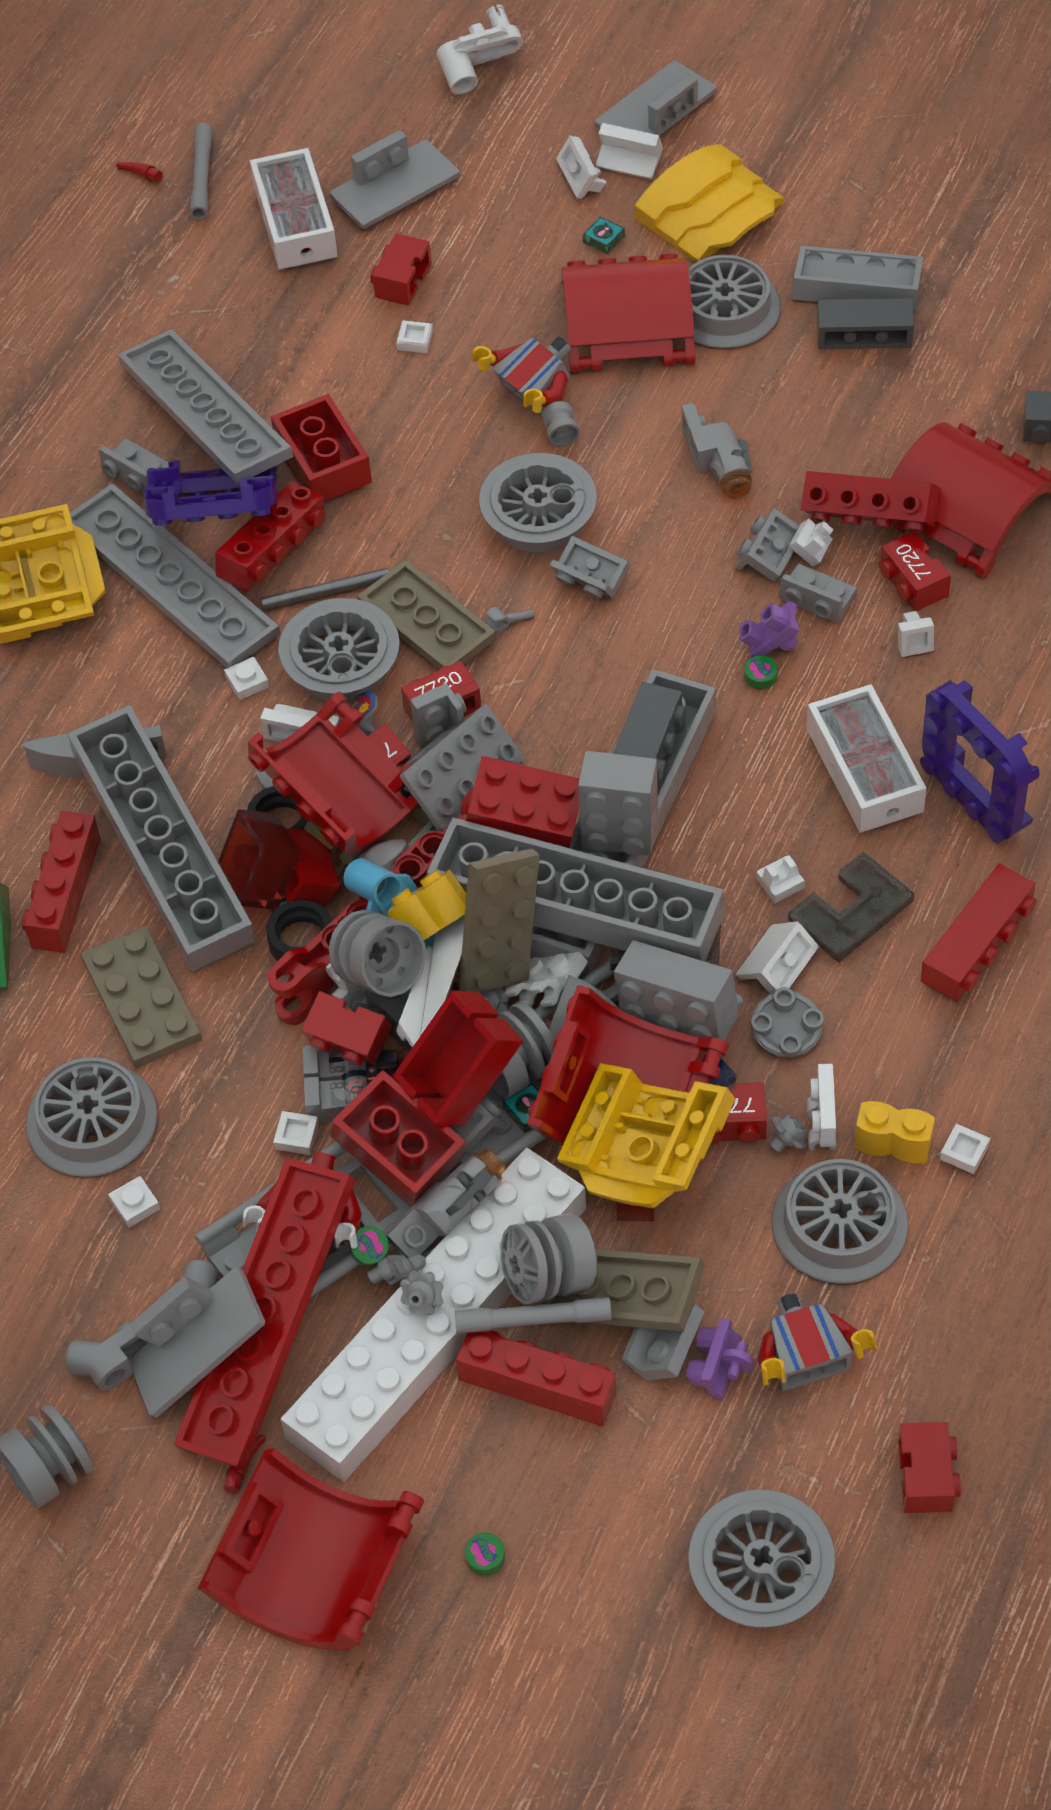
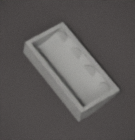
M800 246L793 280L792 300L818 302V300L912 298L913 311H916L923 257Z

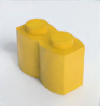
M437 869L420 880L421 888L414 892L407 888L391 899L394 905L387 911L389 917L409 923L420 932L423 940H426L440 929L465 915L467 893L450 869L442 874Z
M883 1102L861 1103L856 1123L854 1147L872 1156L892 1155L898 1160L914 1164L928 1162L935 1117L918 1109L897 1110Z

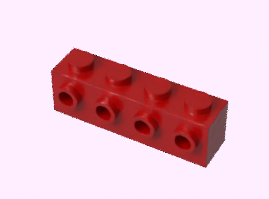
M806 471L800 510L810 514V519L815 521L830 522V517L842 518V523L861 525V520L873 521L872 526L880 528H892V523L904 524L903 529L922 532L924 526L935 527L941 488L929 482Z
M292 480L277 494V502L270 506V514L253 516L215 551L216 577L246 592L258 582H262L267 573L277 564L282 563L291 550L301 545L311 531L321 526L325 519L324 495Z
M61 811L57 824H52L50 829V846L48 852H43L40 862L41 874L39 880L33 882L31 889L32 902L30 909H25L23 913L22 929L26 930L32 949L65 953L101 838L95 815Z
M998 863L922 962L920 981L958 1002L965 991L970 993L978 983L979 973L983 967L989 968L994 963L999 953L998 948L1002 942L1008 943L1013 938L1018 928L1017 923L1021 917L1027 918L1033 911L1037 899L1033 898L1036 883Z
M494 1330L467 1333L456 1358L458 1380L602 1427H604L616 1396V1373L611 1372L606 1366L598 1363H590L588 1365L576 1361L570 1355L560 1351L553 1353L544 1351L526 1340H518L516 1342L503 1338Z

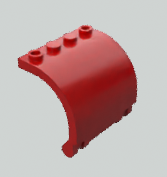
M670 253L659 255V260H647V256H633L628 258L629 262L616 263V258L599 259L598 264L586 265L585 261L577 260L567 262V267H561L568 345L571 347L569 351L570 373H580V369H592V372L602 371L601 361L659 356H663L664 366H673L674 362H685L686 365L695 364L692 299L686 258H678L677 254ZM684 339L685 349L673 350L672 340ZM590 346L591 356L579 357L578 347Z
M946 422L939 423L927 430L912 445L899 463L891 479L929 482L941 488L935 527L924 526L922 533L958 552L955 560L957 564L963 567L970 566L975 569V574L986 578L993 568L1001 544L1020 514L1038 496L1044 493L1051 494V471L1042 466L1039 471L1030 468L1029 464L1031 461L1016 452L1011 457L1001 452L1004 448L1003 445L988 437L985 442L975 438L977 431L962 423L959 424L958 428ZM892 523L893 528L902 533L906 531V529H903L904 524ZM977 544L985 548L981 557L975 554Z
M337 692L329 698L314 717L280 743L263 748V736L258 732L248 741V759L259 772L265 771L273 780V786L282 796H289L297 804L296 808L304 819L308 822L313 821L321 829L322 836L331 846H338L347 856H353L372 847L392 832L414 812L419 803L413 795L406 799L399 792L406 786L400 778V774L412 764L410 763L400 770L357 726L364 716L357 708L352 709L346 703L347 698L341 692ZM335 713L342 718V721L336 727L328 720Z
M577 985L574 996L568 1001L567 1015L563 1027L555 1037L549 1065L543 1070L539 1093L536 1100L530 1106L527 1124L541 1135L563 1146L600 1063L632 1069L643 1084L690 1093L695 1081L709 1084L710 1079H718L721 1070L718 1064L721 1056L726 1055L729 1044L714 1037H696L649 1023L614 1007L591 988Z
M275 1448L265 1449L198 1589L234 1615L273 1635L312 1648L349 1651L351 1647L359 1646L364 1636L362 1631L365 1621H370L373 1616L378 1597L404 1540L408 1538L413 1528L411 1520L414 1514H419L424 1500L419 1495L410 1491H403L399 1500L383 1501L359 1497L318 1480L302 1470Z

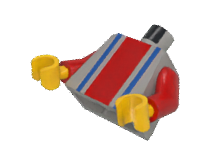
M559 336L547 348L532 338L525 343L501 350L491 351L485 346H478L473 350L472 361H479L478 369L482 372L487 371L490 365L493 366L492 369L501 384L521 399L524 407L529 406L533 412L541 416L546 406L553 402L561 401L564 398L570 374L561 360L571 350V347Z
M792 1293L781 1297L777 1301L782 1315L771 1320L770 1331L763 1335L757 1361L762 1372L763 1385H768L769 1379L778 1378L781 1390L786 1391L849 1371L852 1367V1350H854L856 1358L861 1359L864 1358V1349L870 1348L877 1351L878 1347L873 1331L868 1329L857 1330L836 1314L828 1313L822 1304L803 1308L798 1294Z

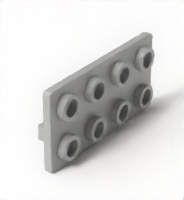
M672 61L595 120V126L600 129L601 124L605 123L660 136L715 94L717 87L681 63Z
M398 130L352 155L353 179L331 190L330 198L362 229H366L460 177V170L428 140H423L408 148L407 136L401 130Z
M487 704L479 707L462 723L442 732L401 767L403 769L406 765L412 764L400 774V778L438 831L449 826L452 818H457L461 815V801L466 792L474 788L482 756L520 764L524 760V756Z
M237 1266L234 1267L210 1289L184 1276L130 1323L134 1335L148 1342L129 1359L149 1415L155 1418L159 1417L264 1326L265 1319L243 1269Z

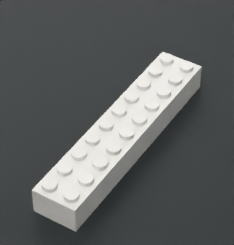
M526 1147L498 1178L499 1184L480 1201L479 1205L469 1215L464 1217L426 1257L425 1267L417 1271L420 1273L432 1272L435 1275L434 1281L442 1282L443 1289L441 1295L444 1301L442 1306L435 1307V1312L432 1315L423 1312L413 1314L409 1311L410 1304L405 1305L401 1302L400 1298L403 1291L400 1286L280 1419L285 1439L343 1483L459 1353L467 1333H456L455 1310L486 1307L497 1309L511 1295L512 1292L504 1277L500 1258L501 1240L506 1228L509 1225L538 1220L541 1222L544 1218L566 1213H574L580 1216L586 1210L585 1187Z

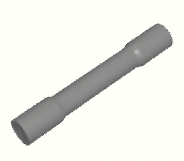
M208 123L197 124L194 134L195 157L189 214L196 220L205 219L208 214L209 156L212 148L213 132L212 126Z
M609 1297L545 1305L455 1310L456 1333L490 1331L495 1328L563 1322L586 1323L611 1320Z

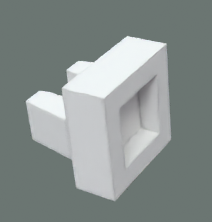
M807 519L800 524L789 547L813 567L822 560L832 541L829 535L834 529L824 521L815 524L810 519Z
M916 611L903 613L904 622L898 623V650L901 657L934 651V624L931 617L920 619Z
M789 855L756 871V880L774 904L805 888V880L799 874L796 863Z

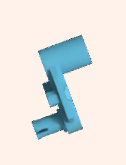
M363 858L352 861L344 873L346 888L368 900L366 910L378 912L389 916L387 911L394 905L391 901L394 896L407 888L411 892L418 889L409 875L395 874ZM435 934L424 940L426 949L428 946L433 947Z

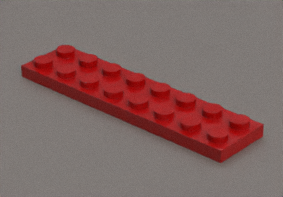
M286 1157L243 1266V1271L265 1319V1324L198 1382L174 1446L242 1470L245 1469L356 1181L349 1174Z

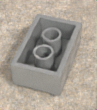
M585 750L578 784L581 847L590 848L595 851L624 852L633 856L640 854L651 856L658 824L657 759Z
M632 940L614 970L620 1010L649 1023L696 1037H714L725 1041L739 1016L733 970Z

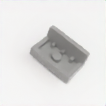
M571 536L559 561L557 562L552 559L549 566L557 573L555 578L569 586H573L574 582L584 586V592L597 599H601L602 595L614 599L631 564L625 559Z

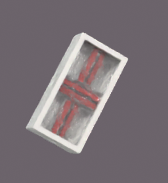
M309 148L250 160L254 190L278 270L338 257L334 228Z
M872 684L808 704L807 731L859 833L924 812L926 786Z

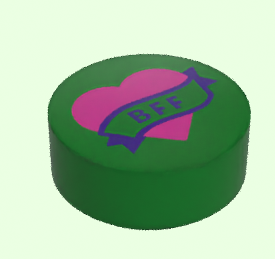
M753 656L744 665V679L753 688L766 689L771 687L777 680V663L768 656Z
M365 1226L357 1231L358 1246L356 1248H351L349 1243L352 1258L365 1266L377 1264L386 1256L389 1248L385 1233L374 1226Z
M480 1533L473 1536L467 1542L465 1558L470 1570L478 1575L487 1576L501 1569L505 1561V1550L502 1541L497 1536L491 1533Z

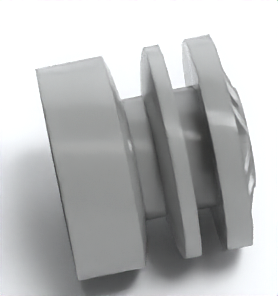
M360 910L352 912L342 919L332 933L329 944V958L335 973L345 982L363 987L378 995L392 997L405 993L416 984L423 973L426 962V947L420 932L409 923L390 918L378 912Z
M520 1001L513 1004L508 1011L500 1012L496 1018L504 1019L524 1041L491 1087L492 1091L503 1099H509L529 1085V1076L539 1080L542 1077L544 1068L549 1065L554 1051V1038L543 1020L529 1005Z
M566 1213L544 1218L541 1222L537 1220L509 1225L503 1232L500 1252L503 1274L510 1291L522 1304L538 1303L540 1300H551L556 1295L568 1296L586 1292L593 1286L597 1274V1257L594 1242L589 1229L576 1214Z
M49 1403L39 1410L46 1423L45 1427L33 1414L27 1417V1424L32 1433V1436L28 1439L15 1427L0 1436V1460L16 1485L37 1510L60 1494L54 1479L56 1475L59 1474L70 1485H74L78 1479L71 1467L72 1464L84 1476H87L94 1470L86 1450V1445L70 1421L61 1416Z

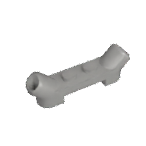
M193 1260L185 1264L183 1277L186 1276L210 1289L217 1283L218 1271L208 1261ZM131 1320L121 1325L117 1332L104 1342L75 1339L68 1345L66 1368L72 1376L90 1377L101 1391H108L133 1376L129 1359L148 1342L134 1335L130 1323L133 1322Z

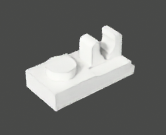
M569 136L556 160L576 198L582 199L588 191L600 193L607 183L606 180L598 178L601 171L593 166L580 137Z

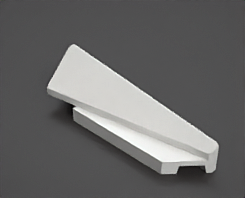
M465 915L437 931L434 935L433 947L428 946L426 949V962L423 973L410 991L396 1031L401 1040H407L411 1047L414 1046L451 991L461 963Z

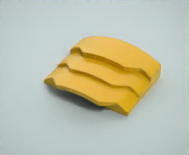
M714 144L686 155L662 173L634 205L635 219L694 262H698L710 257L720 248L732 246L753 227L773 216L775 209L785 202V198L764 184L762 178L743 166L740 157L723 145Z
M68 504L0 519V644L30 638L32 632L63 626L62 623L94 616L93 606L106 593L93 537L90 533L72 524Z
M600 1063L557 1160L561 1164L578 1170L588 1192L592 1195L620 1203L655 1208L674 1192L687 1190L699 1161L703 1160L714 1134L722 1131L735 1097L727 1087L696 1081L690 1093L643 1084L632 1069Z

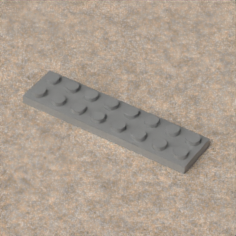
M172 329L117 354L120 365L236 484L241 483L242 478H252L293 457L291 446Z
M113 483L70 512L72 524L92 535L96 554L226 668L244 661L280 635L279 625L230 583L216 577V571L163 526L153 525L152 518H149L140 506Z

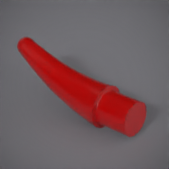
M118 162L116 164V167L119 169L131 171L156 183L160 182L163 178V173L152 165L136 162Z
M264 1435L257 1436L244 1470L229 1466L223 1488L226 1492L232 1494L239 1492L241 1482L245 1479L251 1459L266 1440Z

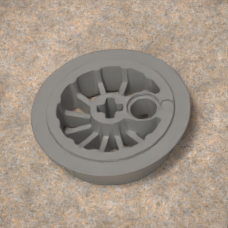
M716 255L702 259L688 269L693 311L694 342L714 348L741 347L761 339L776 325L781 313L780 297L775 287L769 281L765 271L753 261L734 255Z
M550 453L524 454L501 463L486 477L479 494V505L486 522L507 544L528 552H548L567 545L571 536L577 537L583 526L590 519L597 501L596 487L589 473L571 459ZM525 488L526 490L523 493L519 489Z
M333 598L309 605L292 617L280 636L278 653L286 673L312 696L328 701L335 693L341 692L347 698V701H351L365 691L375 690L383 682L387 672L391 669L397 658L399 635L392 619L377 606L358 599ZM342 630V632L332 633V631ZM350 631L357 632L353 637L349 635ZM321 635H326L324 641L318 637ZM312 646L315 649H307V647Z
M86 1057L75 1059L56 1068L40 1085L27 1113V1137L33 1151L40 1160L58 1172L77 1177L105 1175L131 1163L148 1146L156 1129L158 1108L151 1088L134 1071L105 1058ZM94 1086L90 1090L83 1091L85 1087ZM118 1087L119 1091L113 1092ZM128 1100L131 1102L130 1106L117 1105ZM51 1111H53V1112H61V1113H58V1114H55V1115L51 1116ZM111 1117H122L127 1119L123 1124H120ZM65 1125L58 1133L52 1131L54 1128ZM106 1127L115 1132L107 1138H104L102 1135V1131ZM79 1129L77 1141H68L74 1132ZM87 1135H97L98 1141L86 1143Z
M831 1159L810 1166L785 1185L777 1197L773 1208L772 1231L780 1252L800 1272L823 1282L848 1284L861 1282L880 1274L898 1258L904 1248L908 1235V1215L899 1193L876 1170L854 1160ZM835 1184L837 1186V1194H834L828 1185ZM843 1184L852 1186L847 1194L843 1192ZM820 1190L824 1197L816 1194L813 1191ZM804 1200L814 1206H801ZM869 1206L874 1208L875 1211L873 1215L866 1216L863 1215V1211L860 1208ZM799 1218H816L802 1226L798 1222ZM824 1228V1232L818 1241H814L808 1236ZM860 1232H867L875 1237L867 1242ZM851 1236L858 1247L846 1249L844 1239ZM830 1237L839 1239L838 1249L825 1246Z
M763 1489L747 1490L722 1499L712 1506L700 1519L690 1541L689 1569L699 1594L717 1613L741 1625L769 1628L794 1622L818 1605L832 1582L835 1569V1551L832 1538L824 1522L804 1502L778 1491ZM752 1525H767L765 1539L756 1540ZM775 1527L788 1532L776 1545L771 1542ZM744 1528L749 1544L745 1546L732 1533ZM794 1540H797L803 1547L801 1550L782 1553ZM722 1542H726L740 1555L722 1552L718 1548ZM762 1559L768 1560V1563H763L761 1567L755 1566V1563H760ZM807 1560L809 1564H805L803 1561ZM718 1562L735 1566L736 1568L717 1572L716 1566L713 1564ZM785 1569H791L796 1572V1576L799 1579L793 1583H786L780 1580L778 1576L784 1573ZM743 1578L732 1590L722 1584ZM750 1585H753L749 1600L739 1598ZM761 1587L765 1589L769 1603H756ZM774 1591H775L778 1595H780V1596H782V1597H786V1598H784V1599H776V1596H775Z

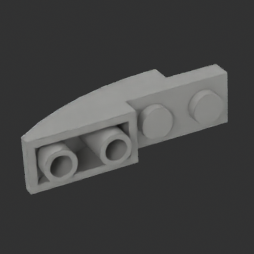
M160 725L143 727L158 756H167ZM67 733L24 742L30 768L60 776L86 778L72 753Z

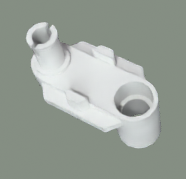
M497 5L498 13L494 6L490 7L486 12L493 28L484 30L481 23L471 25L469 27L470 35L449 41L437 50V58L452 93L458 95L465 94L477 86L478 78L473 69L474 65L512 54L523 45V39L518 27L510 25L502 5Z

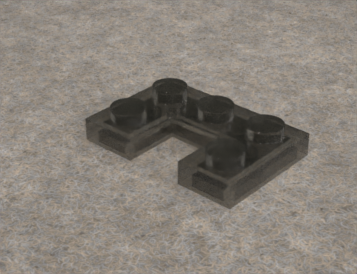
M864 851L839 871L838 880L859 896L845 909L838 913L813 892L788 912V920L790 922L798 921L819 947L838 963L914 901V893Z

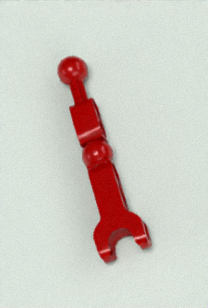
M473 789L464 795L460 806L461 815L457 819L466 821ZM447 828L443 832L429 831L423 834L395 861L393 869L389 868L388 870L395 874L416 875L411 877L418 889L421 888L420 880L427 876V871L435 856L432 853L437 852ZM359 896V900L349 904L307 945L300 949L295 948L286 952L270 968L268 982L271 990L278 994L275 999V1009L278 1018L282 1022L289 1025H298L304 1022L319 991L328 993L329 988L334 983L326 971V967L330 964L329 944L332 933L340 921L349 914L366 910L367 899ZM289 974V979L286 983L278 981L281 976ZM296 998L301 1000L299 1009L291 1012L285 1010L286 1006Z

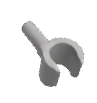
M495 606L487 611V615L491 619L486 620V623L497 633H501L507 629L510 623L534 618L533 610L504 614L499 607Z

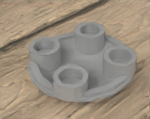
M403 839L389 840L368 848L356 859H367L387 870L389 868L393 869L394 861L409 846Z
M782 987L757 1004L752 1013L751 1029L755 1040L764 1050L776 1056L795 1057L807 1053L816 1046L822 1035L824 1016L809 998L793 992L790 988Z

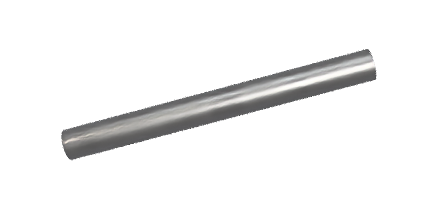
M384 568L261 597L263 610H268L369 586L387 574L389 569Z

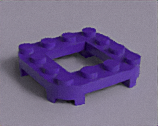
M180 460L168 462L169 468H149L146 471L148 487L143 488L146 515L152 518L153 525L162 526L172 523V520L185 519L186 522H200L205 520L206 516L218 515L219 519H231L237 517L238 513L251 512L253 516L270 514V506L277 502L278 479L276 467H272L252 478H242L241 483L236 484L222 468L182 472ZM222 489L223 492L220 494L206 495L209 493V490ZM190 492V497H181L182 493Z
M949 680L926 695L922 736L924 756L920 758V764L928 775L934 774L942 784L947 795L951 798L955 797L963 805L968 816L974 821L977 820L987 830L989 837L998 844L1032 823L1033 818L1025 811L1028 784L1039 778V767L1032 766L1028 762L1022 750V747L1028 743L1020 733L1008 740L971 704L973 687L969 683L962 681L959 684H955ZM957 735H962L972 745L976 755L981 759H985L994 768L991 793L964 767L966 750L957 742Z

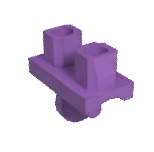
M788 601L779 607L770 603L763 608L760 614L761 622L757 624L746 620L740 625V640L749 645L750 657L766 655L778 647L785 651H790L797 645L796 634L799 633V626L795 620L797 604Z
M720 1318L717 1327L700 1328L697 1337V1347L701 1353H708L706 1361H690L686 1371V1377L694 1386L706 1388L714 1399H724L729 1380H737L740 1372H750L755 1363L753 1357L746 1353L748 1344L743 1342L742 1337L732 1330V1321L730 1319Z

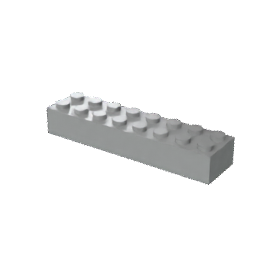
M131 705L67 733L75 759L191 972L254 943L255 937L249 917Z
M452 818L427 871L428 875L438 869L440 874L450 869L467 893L470 862L532 848L540 855L533 926L624 951L628 949L632 940L705 962L724 916V889L457 818Z

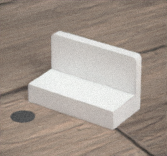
M602 123L599 131L602 146L596 162L597 168L652 180L663 150L659 135Z
M276 704L274 710L264 708L260 717L264 739L281 742L300 729L318 712L282 704ZM333 715L328 719L335 727L339 724L338 716Z
M798 921L773 924L737 971L736 976L740 980L757 979L769 994H774L778 988L791 987L819 945Z

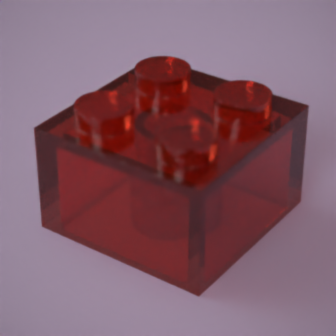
M238 809L218 859V864L242 907L276 910L288 891V883L294 868L300 861L301 849L275 813Z

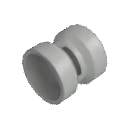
M558 401L544 408L542 419L547 428V435L551 444L561 447L575 442L580 435V430L576 420H574V412L571 405L567 402Z

